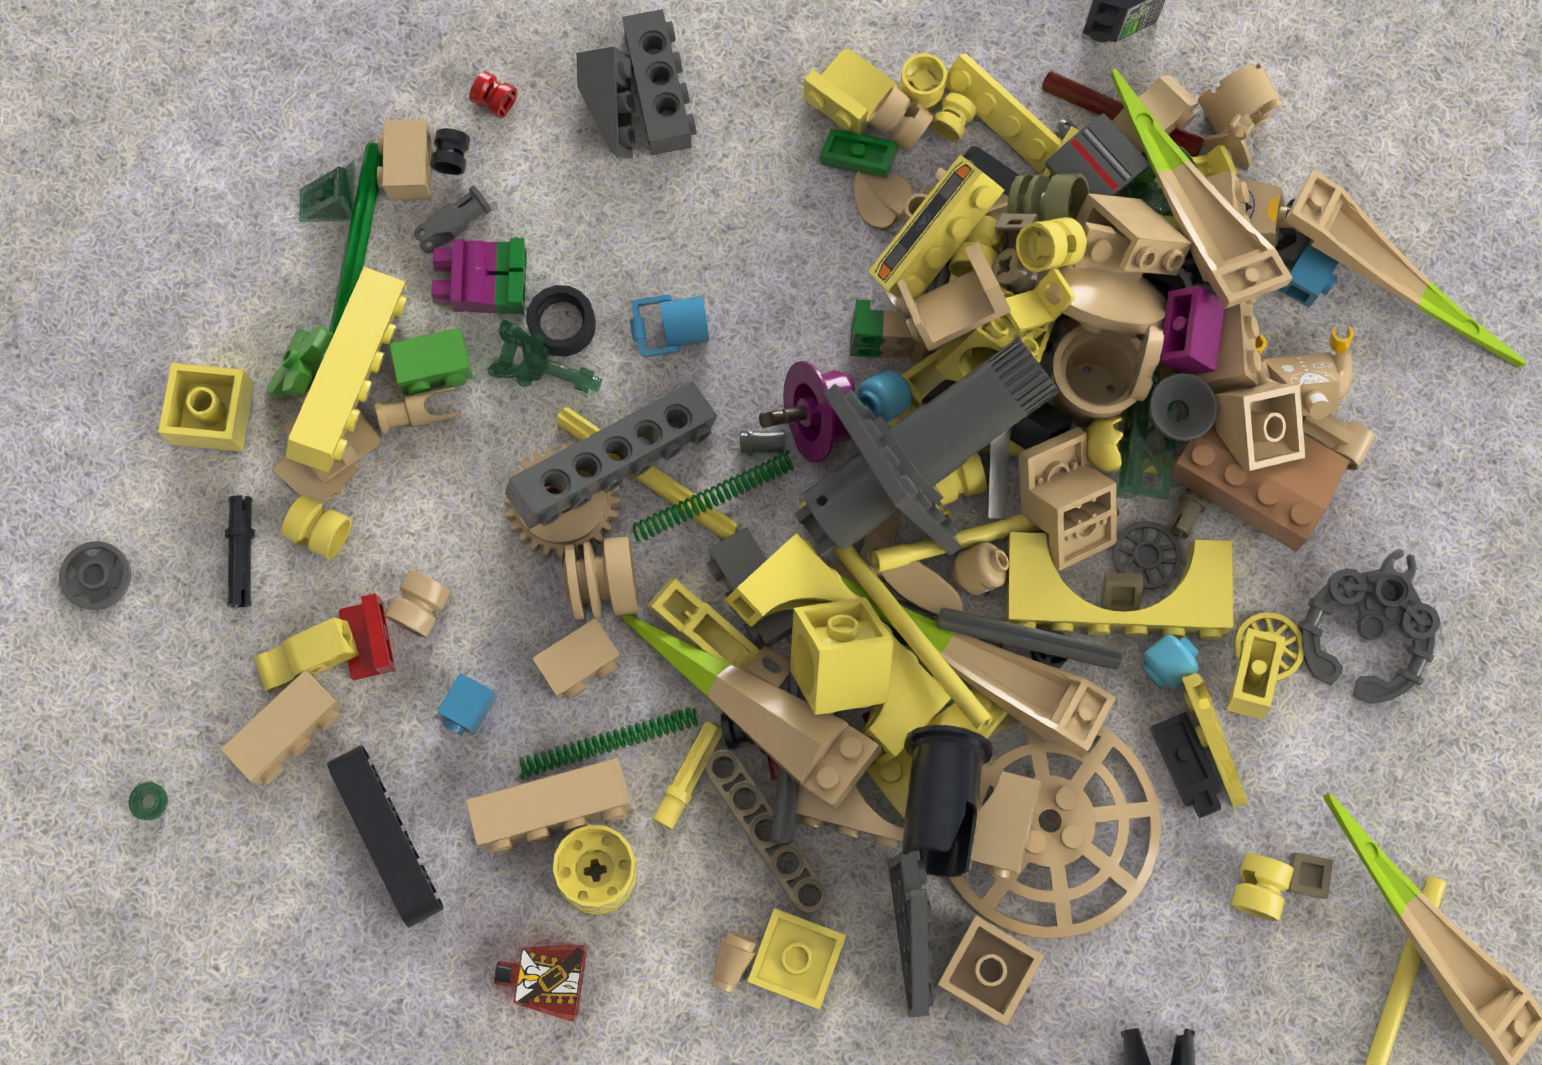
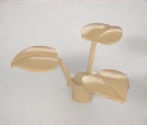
M858 171L855 177L854 197L856 207L865 223L874 228L886 229L895 222L897 217L900 219L907 217L908 221L928 196L922 193L913 195L909 182L896 174L889 173L887 178ZM1001 194L985 215L999 220L1002 214H1007L1008 196ZM882 286L883 292L896 310L900 309L896 300L897 297Z

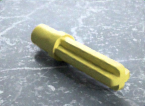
M711 722L703 724L672 784L668 785L665 791L666 795L653 818L655 822L673 830L685 806H688L692 799L691 794L706 768L708 758L715 751L723 736L721 727Z

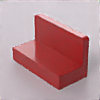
M376 593L361 596L362 604L341 608L338 611L339 618L348 621L359 652V656L348 660L352 680L396 671L387 622L384 616L383 601Z

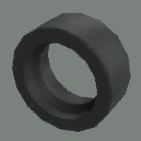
M555 285L543 289L533 297L527 309L526 322L533 342L541 351L552 356L568 357L581 352L590 344L595 334L596 318L591 302L580 290L571 286ZM559 302H567L576 306L582 315L580 330L574 336L563 340L548 337L542 331L540 325L544 310L550 305Z

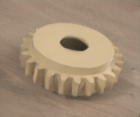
M565 444L561 445L560 451L567 448ZM547 446V455L541 457L537 451H534L535 461L530 464L523 459L521 463L524 470L556 453H554L551 446ZM513 470L512 475L515 476L520 472ZM577 470V473L582 477H592L585 470ZM619 486L607 493L601 490L592 495V499L579 509L572 508L568 512L561 513V516L556 521L544 527L539 524L529 530L507 497L504 498V503L507 507L513 509L506 511L505 516L507 520H516L510 525L513 534L522 531L518 538L522 545L531 541L530 550L532 553L535 554L540 548H543L545 558L549 559L554 551L557 552L560 561H564L566 544L575 543L579 556V549L584 548V542L590 541V543L596 541L598 544L603 545L604 539L601 534L603 532L609 534L614 532L609 521H619V514L612 509L621 507V500L612 496L618 494L620 490ZM545 487L551 494L560 492L556 487Z

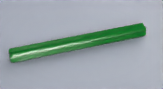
M369 142L365 146L329 329L333 336L364 266L379 189L377 168L378 166H383V155L379 154L378 143Z

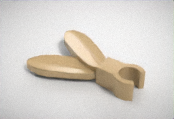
M1237 114L1228 126L1229 133H1220L1206 137L1202 147L1210 152L1217 145H1225L1227 150L1230 149L1234 163L1248 170L1252 160L1245 139L1253 129L1254 123L1250 122L1248 126L1242 125L1239 122L1241 115Z

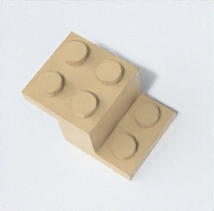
M1076 427L1019 453L1021 514L1049 534V553L1052 563L1057 570L1060 571L1115 545L1117 542L1116 482L1087 464V433Z

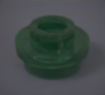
M145 782L139 784L132 790L129 796V809L138 819L146 821L157 819L167 808L168 795L165 789L156 783ZM153 795L155 803L151 808L146 809L143 805V800L146 796Z

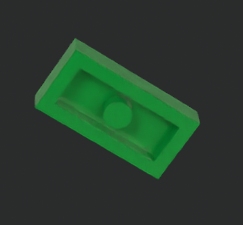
M831 128L821 151L820 161L822 165L887 178L898 151L897 142Z

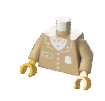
M1348 326L1346 339H1340L1336 336V327L1332 329L1329 346L1332 350L1336 351L1335 355H1332L1331 352L1266 358L1263 361L1261 355L1266 348L1267 342L1265 337L1259 334L1255 340V349L1258 351L1261 359V371L1257 372L1258 385L1266 383L1300 384L1302 416L1310 415L1316 420L1324 419L1330 413L1337 411L1338 400L1346 396L1352 385L1351 354L1347 353V350L1350 348L1354 337L1353 329Z

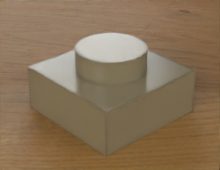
M1105 572L1101 607L1120 612L1140 610L1144 584L1142 573Z
M1296 852L1291 853L1289 866L1293 867L1294 871L1289 889L1286 891L1327 899L1333 860Z

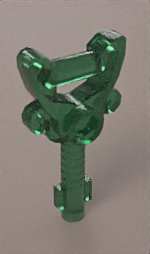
M507 320L502 321L498 330L504 343L499 359L495 360L487 369L490 376L498 378L516 377L517 383L520 386L527 387L533 381L541 379L544 373L574 383V389L585 393H588L589 390L599 392L603 379L595 377L594 371L581 367L578 371L550 360V351L544 346L545 339L543 335L532 333L529 336L514 323ZM517 346L522 348L524 357L519 365L513 363Z

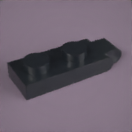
M1187 712L1151 726L1150 731L1186 807L1193 805L1199 818L1221 810V804L1217 798V795L1222 793L1221 786Z

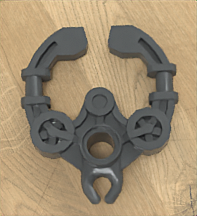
M1401 549L1388 554L1380 569L1359 573L1357 570L1346 568L1333 573L1327 580L1326 585L1316 596L1310 598L1307 604L1310 606L1304 621H1299L1297 625L1302 634L1304 661L1313 677L1333 685L1342 674L1343 666L1335 656L1321 650L1320 638L1324 631L1317 627L1324 614L1332 615L1335 604L1346 607L1356 603L1359 610L1357 630L1359 635L1366 640L1378 639L1389 628L1398 624L1401 633L1412 640V645L1409 646L1407 653L1413 655L1407 670L1399 668L1397 676L1388 682L1374 675L1357 678L1353 696L1369 704L1393 700L1406 693L1415 684L1421 685L1424 680L1421 677L1427 662H1432L1434 658L1432 654L1435 646V634L1439 630L1440 618L1433 607L1421 602L1412 585L1417 570L1415 556L1412 554L1407 555L1408 568L1403 573L1397 572L1394 569V561L1404 556V551ZM1384 582L1391 584L1396 591L1395 599L1392 602L1386 600L1381 594V587Z

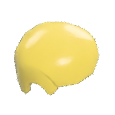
M1120 414L1098 418L1087 427V454L1092 464L1103 472L1111 473L1118 471L1122 464L1119 453V441L1122 439L1123 433L1118 431V422L1122 420Z

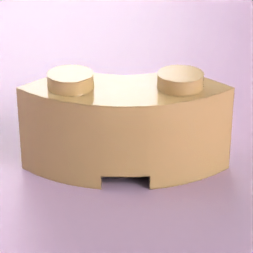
M1171 75L1159 77L1139 97L1168 135L1176 128L1180 131L1183 130L1196 116L1192 111L1200 104ZM1124 107L1112 122L1148 160Z

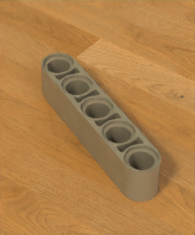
M728 750L713 752L706 763V771L710 782L794 907L804 914L818 912L824 906L827 899V891L824 884L794 840L789 845H781L772 841L762 842L756 837L755 830L759 824L763 822L773 823V809L733 752ZM720 760H728L734 766L733 774L727 778H719L713 773L714 765ZM741 791H748L754 795L756 802L752 808L741 810L734 804L735 796ZM791 854L797 858L798 869L794 873L783 874L778 870L776 862L781 855ZM813 886L819 891L820 901L815 906L807 907L799 901L798 892L802 887Z

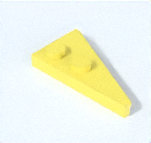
M1198 673L1183 677L1182 680L1186 688L1183 691L1189 711H1195L1200 725L1195 726L1203 748L1209 746L1233 807L1249 803L1204 678Z

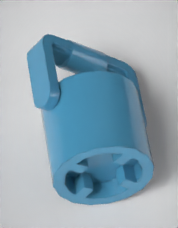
M661 295L637 299L632 303L633 318L629 319L632 339L638 342L639 353L643 357L680 352L679 346L709 341L702 296L672 300L671 295ZM660 303L667 347L646 350L645 339H647L644 317H641L639 307Z

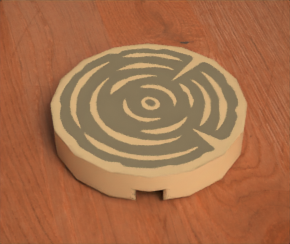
M1148 325L1130 380L1128 397L1131 399L1143 401L1148 396L1153 383L1151 377L1156 365L1158 366L1163 347L1164 334L1162 328Z

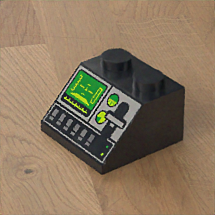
M1092 0L1082 34L1089 35L1091 39L1097 42L1111 41L1116 43L1156 23L1165 0Z

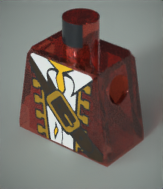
M588 946L523 947L519 963L497 962L494 984L515 987L514 1004L568 1021H577Z

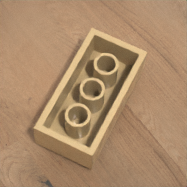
M618 758L466 800L476 845L487 852L489 851V853H494V856L516 851L515 844L520 842H531L533 846L554 840L552 833L564 830L565 832L568 831L569 835L573 830L587 826L595 821H605V825L618 823L627 819V812L634 811L623 767Z

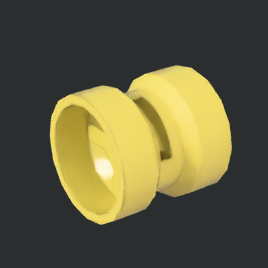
M949 93L942 103V111L934 115L930 126L941 137L951 142H958L965 133L964 126L972 122L977 114V108L965 96L958 93Z

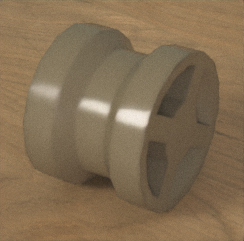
M1012 248L1001 252L992 265V271L998 283L1002 286L1007 285L1008 289L1016 294L1029 291L1036 282L1039 273L1024 267L1017 256L1016 250Z

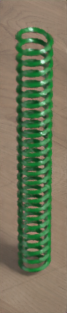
M787 450L785 454L780 453L779 457L774 456L773 460L768 459L767 463L762 462L760 466L755 465L754 469L749 468L748 472L743 471L741 475L736 474L735 478L730 477L729 481L724 480L723 484L717 483L716 487L711 486L710 490L705 489L704 493L698 492V495H692L691 499L686 498L684 502L679 501L678 505L673 504L672 508L666 507V510H660L659 514L653 513L652 517L647 516L646 521L640 519L639 523L634 522L633 534L636 541L641 543L636 526L640 529L643 539L648 540V535L642 523L646 525L649 535L654 538L655 534L649 524V519L652 521L657 534H661V529L655 520V516L659 519L662 529L667 531L668 528L662 518V513L665 515L668 525L674 528V523L668 514V510L672 513L675 523L680 525L681 522L675 512V507L678 509L681 519L686 522L687 517L681 508V504L685 507L688 517L693 519V513L687 501L691 503L695 515L699 516L700 511L694 502V498L697 500L700 510L706 513V507L700 499V495L704 497L707 508L712 510L713 506L707 497V492L710 494L713 504L718 507L719 502L713 493V489L716 490L720 502L725 504V498L719 490V486L723 488L726 499L731 501L732 497L725 485L726 483L729 485L732 495L737 498V490L741 495H744L743 486L746 491L750 492V485L756 489V481L762 486L763 480L769 483V476L772 480H775V473L778 477H781L782 472L788 473V468L794 471L793 462L788 457L790 451ZM776 459L779 460L780 467L775 462ZM763 465L766 466L768 474L764 470ZM757 468L760 469L761 476H760V474L757 472ZM751 471L754 472L755 479L751 475ZM744 474L748 476L749 483L744 477ZM738 477L741 478L743 486L738 481ZM732 480L735 481L737 490H736V488L734 487V485L732 484Z
M686 707V717L681 709L678 711V717L672 711L671 720L665 713L664 723L662 718L657 716V725L654 719L650 718V728L647 722L643 720L642 727L644 733L640 724L636 722L635 730L637 736L632 725H628V734L625 728L621 727L623 741L617 729L613 731L615 742L611 733L607 731L608 745L603 734L600 733L599 741L601 747L596 736L593 735L592 744L594 750L589 739L585 738L587 753L581 740L578 739L577 745L580 755L573 742L570 743L572 756L567 745L564 744L563 752L565 759L560 748L556 746L558 762L553 750L549 748L548 753L551 764L543 750L541 752L543 766L537 753H534L536 768L531 757L527 755L529 771L523 758L520 757L519 762L522 773L519 775V778L524 779L525 773L531 777L532 771L538 775L539 768L544 773L547 767L552 771L554 764L560 769L561 762L565 766L568 765V759L572 764L575 763L576 758L582 762L583 755L589 760L590 753L596 758L597 750L601 755L604 754V747L609 753L612 751V746L614 750L618 751L619 744L625 749L626 741L632 747V736L637 744L641 742L640 736L644 742H647L648 735L650 739L654 740V730L657 736L661 738V727L664 734L668 736V725L671 731L676 733L675 722L679 730L683 731L682 719L686 728H691L689 717L693 725L697 727L696 709L693 708L692 714L690 708Z

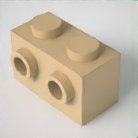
M427 120L384 121V134L378 135L379 154L383 155V166H378L377 168L379 188H384L389 200L431 199L432 168L430 167L432 157V134Z
M595 617L533 657L532 660L557 699L560 700L565 696L567 700H571L587 689L584 684L595 676L602 680L619 668L616 663L621 660V655Z

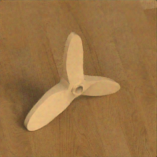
M900 511L865 536L866 544L858 552L877 577L883 580L901 598L917 608L939 616L941 608L944 607L963 612V603L954 588L940 575L918 561L882 572H876L874 569L871 552L895 545L900 524ZM841 560L827 565L835 569L840 576L860 585Z

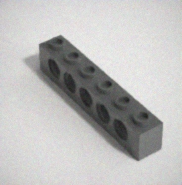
M691 382L509 478L505 495L529 530L539 524L543 527L556 521L561 516V512L570 507H573V509L583 507L592 499V495L601 490L605 493L614 490L623 482L625 477L631 474L639 476L652 467L653 462L663 457L665 460L673 458L683 449L682 446L692 441L694 444L702 442L712 433L711 428L717 418V414L694 382ZM668 422L678 424L680 429L671 427ZM638 438H645L649 440L651 444H643L638 440ZM607 454H616L622 460H612ZM577 470H585L592 477H582L577 473ZM545 487H556L561 493L551 494Z

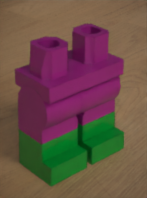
M510 238V242H485L480 240L464 242V240L453 239L452 247L434 249V270L451 272V280L432 281L431 296L433 302L452 305L454 312L525 314L527 265L525 239Z

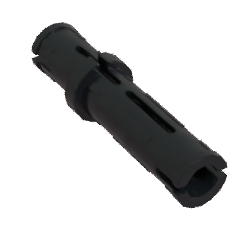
M243 495L228 497L229 528L225 529V538L229 539L227 606L234 608L235 605H238V608L252 606L251 539L255 538V529L251 528L253 498L245 496V499H243Z

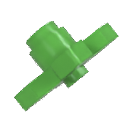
M322 326L314 327L310 333L304 329L297 330L282 357L281 367L273 375L265 393L281 400L285 399L287 395L300 398L304 395L306 389L310 390L324 358L322 355L326 351L333 333Z

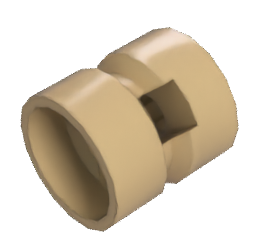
M894 85L878 103L867 123L881 134L889 132L891 134V141L897 142V146L908 152L931 123L933 114L920 104L911 105L910 97Z
M409 570L400 586L403 597H395L384 616L396 625L420 637L428 638L436 621L433 611H442L452 592L437 581L419 572Z

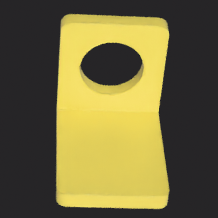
M1057 268L1051 269L1034 290L1006 298L1011 312L1006 315L1018 332L1030 330L1054 322L1062 314V311L1075 299V294ZM1051 283L1056 284L1061 292V300L1057 305L1050 303L1046 296V290Z

